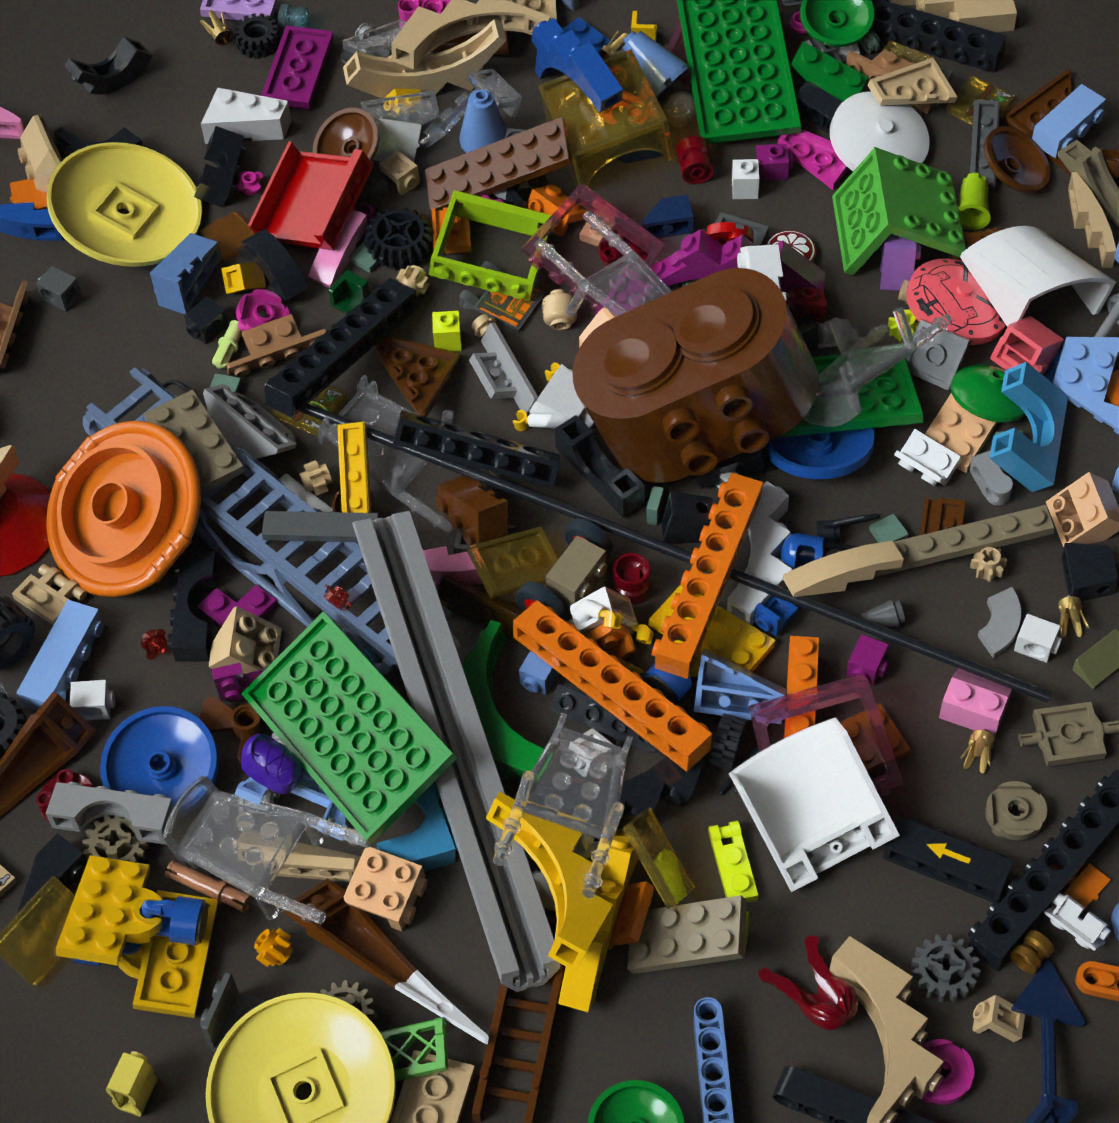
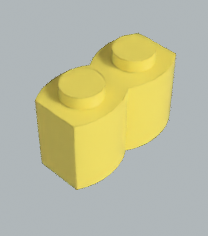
M134 1051L130 1054L123 1053L106 1088V1092L113 1098L112 1103L115 1107L139 1117L142 1115L157 1082V1077L153 1074L154 1070L148 1063L149 1059L141 1053Z

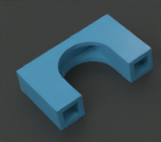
M1024 362L1005 370L1001 392L1018 405L1028 417L1033 432V442L1019 430L1012 428L993 436L989 458L1029 491L1035 492L1054 485L1068 396L1028 362Z
M432 783L414 802L422 809L425 815L422 825L407 835L377 843V850L421 865L424 872L455 863V852L458 850L453 834H450L447 827L449 821L445 809L440 808L438 802L440 800V793L436 783Z

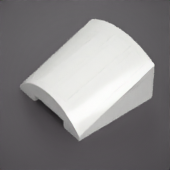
M1016 226L995 232L970 246L960 256L1007 327L1009 324L1023 318L1032 300L1068 285L1073 286L1093 315L1099 314L1116 283L1115 280L1075 255L1042 230L1032 226Z
M836 717L780 740L757 753L729 773L791 892L818 879V873L869 846L873 850L900 836L847 731Z

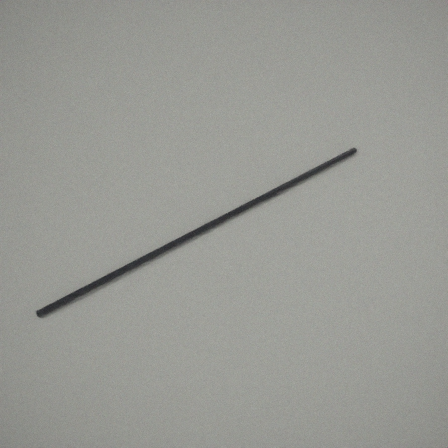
M307 404L299 411L335 426L356 423L311 404ZM367 426L368 439L571 518L588 520L604 531L690 564L692 556L690 551L466 464L394 445V436ZM732 569L729 576L730 580L1048 703L1052 694L1048 690L806 596L793 597L788 589L739 570Z

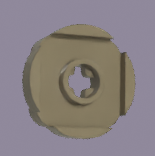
M1009 781L1002 783L993 793L991 792L987 799L985 815L994 835L1010 840H1026L1039 834L1046 820L1047 804L1044 797L1032 790V786L1020 781ZM1013 805H1016L1024 813L1020 814V816H1014L1009 810L1012 809Z

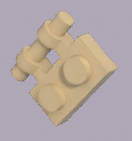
M42 564L38 570L42 577L38 579L30 574L16 588L12 595L16 601L54 625L67 600L75 597L82 601L86 598L87 591L79 587V583L74 579L69 580L64 577L62 572L56 567ZM51 585H57V586H59L61 589L57 592L56 590H54V589L51 588L50 586H51Z

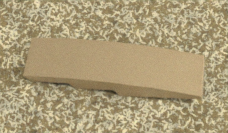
M1072 172L1068 192L1074 228H1085L1088 248H1099L1102 268H1113L1116 246L1104 211L1077 172Z
M893 541L868 544L809 562L783 574V580L793 597L840 592L846 590L848 582L873 579L877 570L901 568L904 558Z

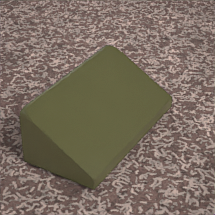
M1115 628L1075 660L1073 671L1092 689H1095L1119 670V631Z

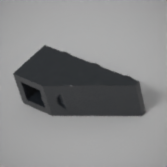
M58 833L35 856L16 914V918L25 932L31 925L37 924L42 919L44 912L63 897L65 890L74 881L82 877L87 865L83 852Z

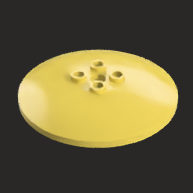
M119 142L100 143L75 151L56 167L47 189L48 212L54 226L62 237L82 253L113 265L138 267L160 263L190 233L197 234L202 215L201 200L194 198L196 186L187 173L163 154L135 144ZM126 209L129 213L121 214L117 210Z
M294 993L279 996L258 1005L246 1013L232 1026L219 1044L213 1056L207 1077L206 1108L210 1123H389L396 1094L393 1059L389 1047L377 1027L367 1016L349 1003L336 997L318 993ZM303 1083H309L312 1087L311 1095L305 1100H299L296 1096L298 1086Z

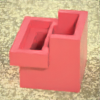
M1028 316L1008 325L990 359L1005 370L1028 362L1039 373L1045 375L1064 339L1032 316Z

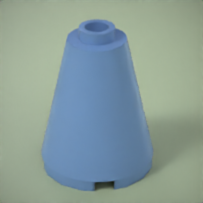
M632 31L623 40L625 43L623 50L649 98L653 101L667 91L689 69L684 61L642 31L638 33Z
M476 90L468 98L459 136L461 148L465 153L505 138L507 127L493 94L488 90Z

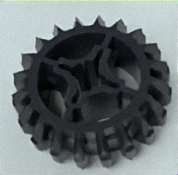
M396 206L393 211H389L386 208L384 214L377 212L376 219H370L369 225L365 229L364 240L367 252L372 254L374 260H379L382 267L389 264L391 269L395 266H400L403 269L405 265H414V262L422 264L423 257L429 256L430 250L433 247L434 232L432 231L430 221L426 220L424 214L419 215L416 209L409 212L407 206L403 210H399Z

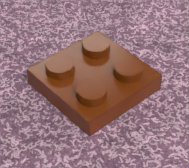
M881 703L840 722L847 731L868 774L910 755V747Z

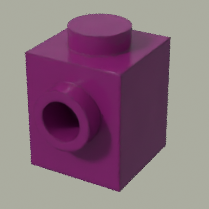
M787 144L756 145L755 159H758L759 181L788 180V171L793 169V156L788 154Z
M861 634L848 661L846 676L851 677L857 683H866L874 686L877 677L883 678L888 666V661H886L888 644Z

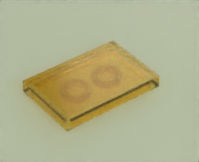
M541 526L471 545L467 549V553L490 599L518 591L528 581L539 584L546 583V575L558 561Z
M651 807L642 811L623 827V831L666 907L669 909L677 905L695 888V885Z
M51 876L0 932V957L32 987H35L62 958L56 956V946L75 897L55 876Z

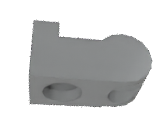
M991 450L973 456L969 471L989 503L996 506L1005 505L1010 499L1013 485L1012 479L1004 474L1000 466L989 458Z

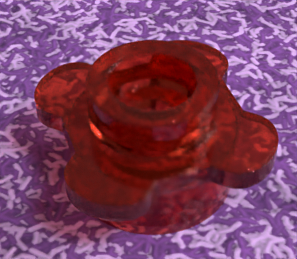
M327 584L325 585L328 591L323 597L340 611L346 605L350 608L352 607V604L347 600L350 596L338 585L334 588Z
M163 629L149 630L141 638V647L146 651L145 656L148 660H153L157 655L168 650L165 638L166 632Z

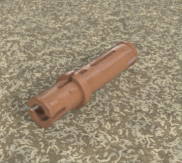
M172 860L167 866L172 872L166 871V878L177 881L212 899H217L218 904L224 903L242 913H245L251 905L246 903V901L252 902V895L231 887L230 882L225 880L218 881L176 860Z

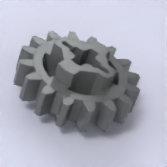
M939 934L935 935L934 943L926 938L923 942V948H916V957L912 958L911 967L915 968L912 972V979H920L917 985L918 990L926 987L928 989L927 997L930 998L935 993L938 995L939 1002H943L945 996H949L950 1000L955 1002L958 993L964 998L967 997L968 988L974 990L977 982L975 979H978L980 969L975 968L978 966L979 958L971 957L974 948L971 946L964 949L962 947L964 939L962 938L957 943L952 942L951 934H948L946 941H942ZM943 966H947L948 971L943 970Z

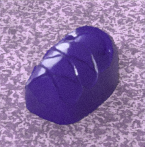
M255 734L243 746L241 755L242 770L259 784L276 793L287 794L300 782L304 772L303 766L296 756L292 755L284 745L266 734Z

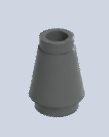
M890 599L861 613L862 619L885 628L899 627V623L905 622L899 600L892 601Z

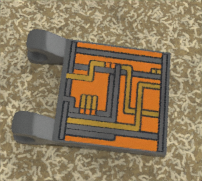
M488 261L481 265L483 268L502 272ZM534 287L531 299L527 301L488 290L478 299L470 291L463 290L459 295L461 299L459 305L467 310L488 314L490 318H494L497 322L520 332L545 297V292Z

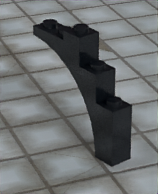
M706 755L688 772L665 756L648 771L629 780L608 785L583 786L563 783L538 775L528 797L534 799L541 806L552 807L561 811L568 818L582 820V828L586 827L588 830H593L594 841L604 842L607 836L611 837L621 814L631 822L646 825L655 811L659 797L664 798L670 804L684 807L693 794Z

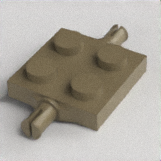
M1092 702L1035 709L1032 716L1036 731L1019 734L1018 739L1021 747L1038 744L1043 752L1047 767L1105 759L1106 749L1103 743V735L1119 733V721L1101 723L1095 715Z

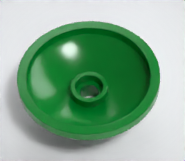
M802 0L800 18L806 32L816 41L828 46L845 47L859 42L868 34L874 20V7L871 0Z
M976 364L958 370L953 376L950 385L951 393L957 403L969 413L993 422H1012L1025 415L1018 405L1001 392L1005 374L1004 369L991 365Z
M629 1080L611 1086L596 1099L590 1110L588 1123H684V1118L677 1101L664 1088L648 1081Z

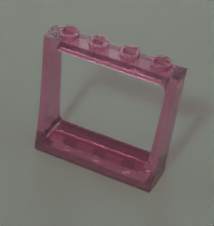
M581 183L522 247V252L529 257L527 261L536 269L543 267L549 271L548 276L558 285L564 282L571 287L569 292L575 298L581 301L583 298H586L592 303L590 307L596 312L605 299L536 249L543 239L576 205L585 207L648 254L633 276L639 282L642 281L663 252L665 244Z
M859 674L748 706L759 752L771 746L767 732V726L770 723L861 698L886 767L884 775L872 778L871 780L880 797L891 794V788L904 785L869 681L863 675Z

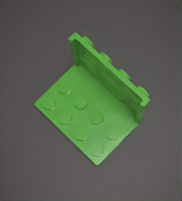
M874 147L832 195L844 273L854 275L860 267L864 266L868 258L880 248L881 244L890 234L960 257L962 252L966 250L952 176L946 171H941L924 163H918L904 156Z

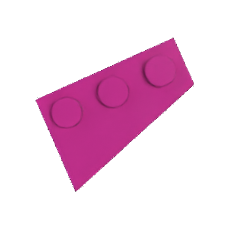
M801 129V133L781 135L778 139V144H787L788 154H792L793 160L832 190L835 189L849 169L837 156L830 140Z

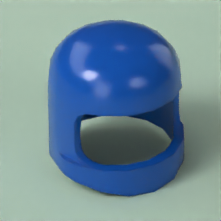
M801 533L789 535L782 545V561L794 570L805 565L795 564V561L809 563L823 558L824 537Z

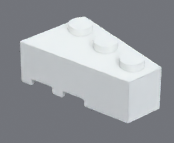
M217 88L201 122L205 144H208L215 126L240 134L244 138H252V141L284 139L291 124L288 101Z
M759 245L740 248L741 253H738L737 256L738 268L752 269L768 276L781 290L780 278L783 277L779 245ZM782 292V294H783L785 300L787 301V299H786V293H785V292Z

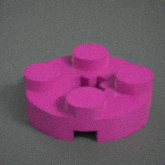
M264 289L254 290L253 293L243 295L236 309L238 327L241 331L251 329L290 315L288 307L285 309L281 303L282 299L277 294ZM264 311L265 316L268 318H263L258 313Z
M936 1039L928 1041L921 1046L943 1060L942 1068L944 1070L949 1069L950 1071L946 1078L942 1079L934 1092L929 1090L922 1098L926 1103L952 1104L958 1102L969 1093L975 1073L973 1061L968 1052L963 1048L961 1050L959 1047L952 1045L953 1042Z

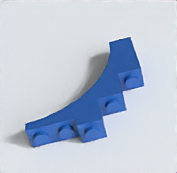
M555 18L549 21H541L534 27L532 42L537 48L535 73L539 79L556 70H560L580 87L599 113L621 101L623 88L590 41L582 45L573 30L571 29L564 33Z

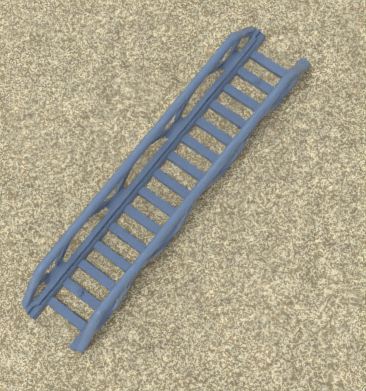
M134 367L130 371V375L142 385L107 414L91 402L86 406L88 411L83 416V427L86 433L92 436L98 432L96 427L102 430L105 427L116 424L152 393L160 400L147 411L178 396L170 390H166L159 380L146 369L142 368L139 371ZM144 414L138 417L135 421L146 422ZM227 441L243 465L244 473L242 474L249 479L219 505L210 498L232 479L201 494L199 524L197 523L194 535L211 549L215 550L216 553L255 585L257 584L276 598L278 604L306 627L315 618L301 608L283 584L285 582H289L343 626V632L370 661L371 659L363 651L367 647L383 659L382 663H372L383 675H389L394 669L398 670L399 667L393 648L389 644L390 639L386 627L379 634L368 627L381 615L377 600L358 617L348 611L353 604L372 588L369 574L365 575L356 586L346 592L338 601L327 594L357 566L368 573L358 542H326L313 556H310L296 569L288 560L310 541H289L278 552H275L268 546L273 540H263L262 533L256 536L248 529L264 516L265 511H270L278 503L284 506L287 511L292 512L323 511L309 506L285 487L269 468L245 449L237 448ZM259 487L264 490L268 495L238 521L229 514ZM209 518L264 563L261 566L246 563L222 543L205 521ZM339 550L347 558L316 585L308 576ZM261 574H267L269 577H271L274 580L276 587L266 578H264ZM442 605L447 623H449V618L452 617L453 613Z

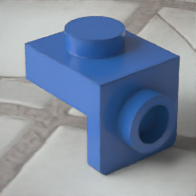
M771 596L764 605L758 603L755 606L754 621L762 630L769 631L777 636L797 615L798 607Z

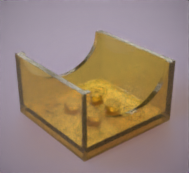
M632 49L603 60L623 88L620 102L600 113L587 95L567 75L538 85L547 122L563 117L566 121L573 164L567 166L581 195L588 193L589 182L601 167L624 154L639 150H654L664 154L667 161L675 159L668 120Z

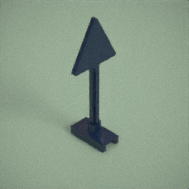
M1046 960L1011 1007V1010L1041 1019L1042 1096H1040V1103L1024 1123H1070L1078 1114V1101L1057 1096L1056 1022L1082 1027L1085 1024V1020L1051 961Z

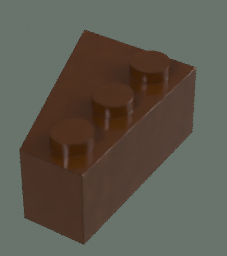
M462 475L437 485L435 503L439 512L444 513L448 517L452 527L458 529L463 534L465 542L471 545L478 554L506 544L508 542V501L504 498L496 499L495 492L492 490L487 492L482 490L483 485Z

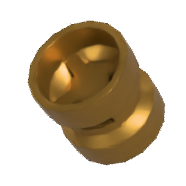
M1030 930L1024 936L1023 944L1017 945L1012 950L1010 956L1020 969L1029 974H1035L1041 967V961L1049 958L1054 952V946L1042 933Z

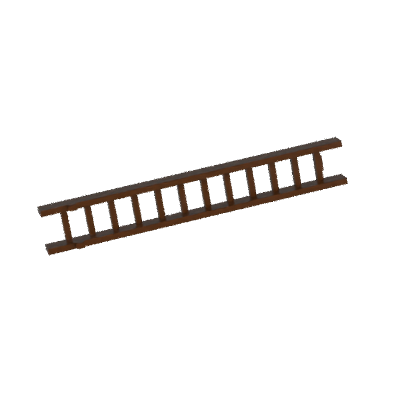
M552 747L550 755L551 767L546 774L547 778L583 786L604 785L608 768V755L600 754L596 778L593 784L569 778H556L560 762V748ZM539 805L538 813L545 817H548V814L565 816L555 808ZM528 855V860H527V861H528L529 867H530V865L537 864V863L532 859V857H531L530 855ZM546 916L549 926L556 928L557 918ZM561 963L560 969L545 983V985L552 986L548 1004L508 998L510 988L500 983L489 1040L481 1066L472 1110L474 1122L481 1123L486 1097L488 1096L527 1103L524 1123H535L566 968ZM506 1008L546 1014L542 1034L502 1027ZM504 1037L540 1044L536 1063L496 1057L499 1038ZM493 1066L534 1073L530 1093L490 1087Z

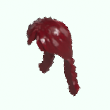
M812 934L805 937L804 944L807 949L808 963L811 965L815 979L818 982L817 995L805 993L788 978L773 973L767 967H762L758 971L759 979L763 983L774 985L787 998H791L793 1003L798 1004L805 1017L814 1025L824 1030L839 1029L844 1026L846 1021L853 1019L858 1010L855 988L849 982L834 977L828 970V966L818 953L819 939Z

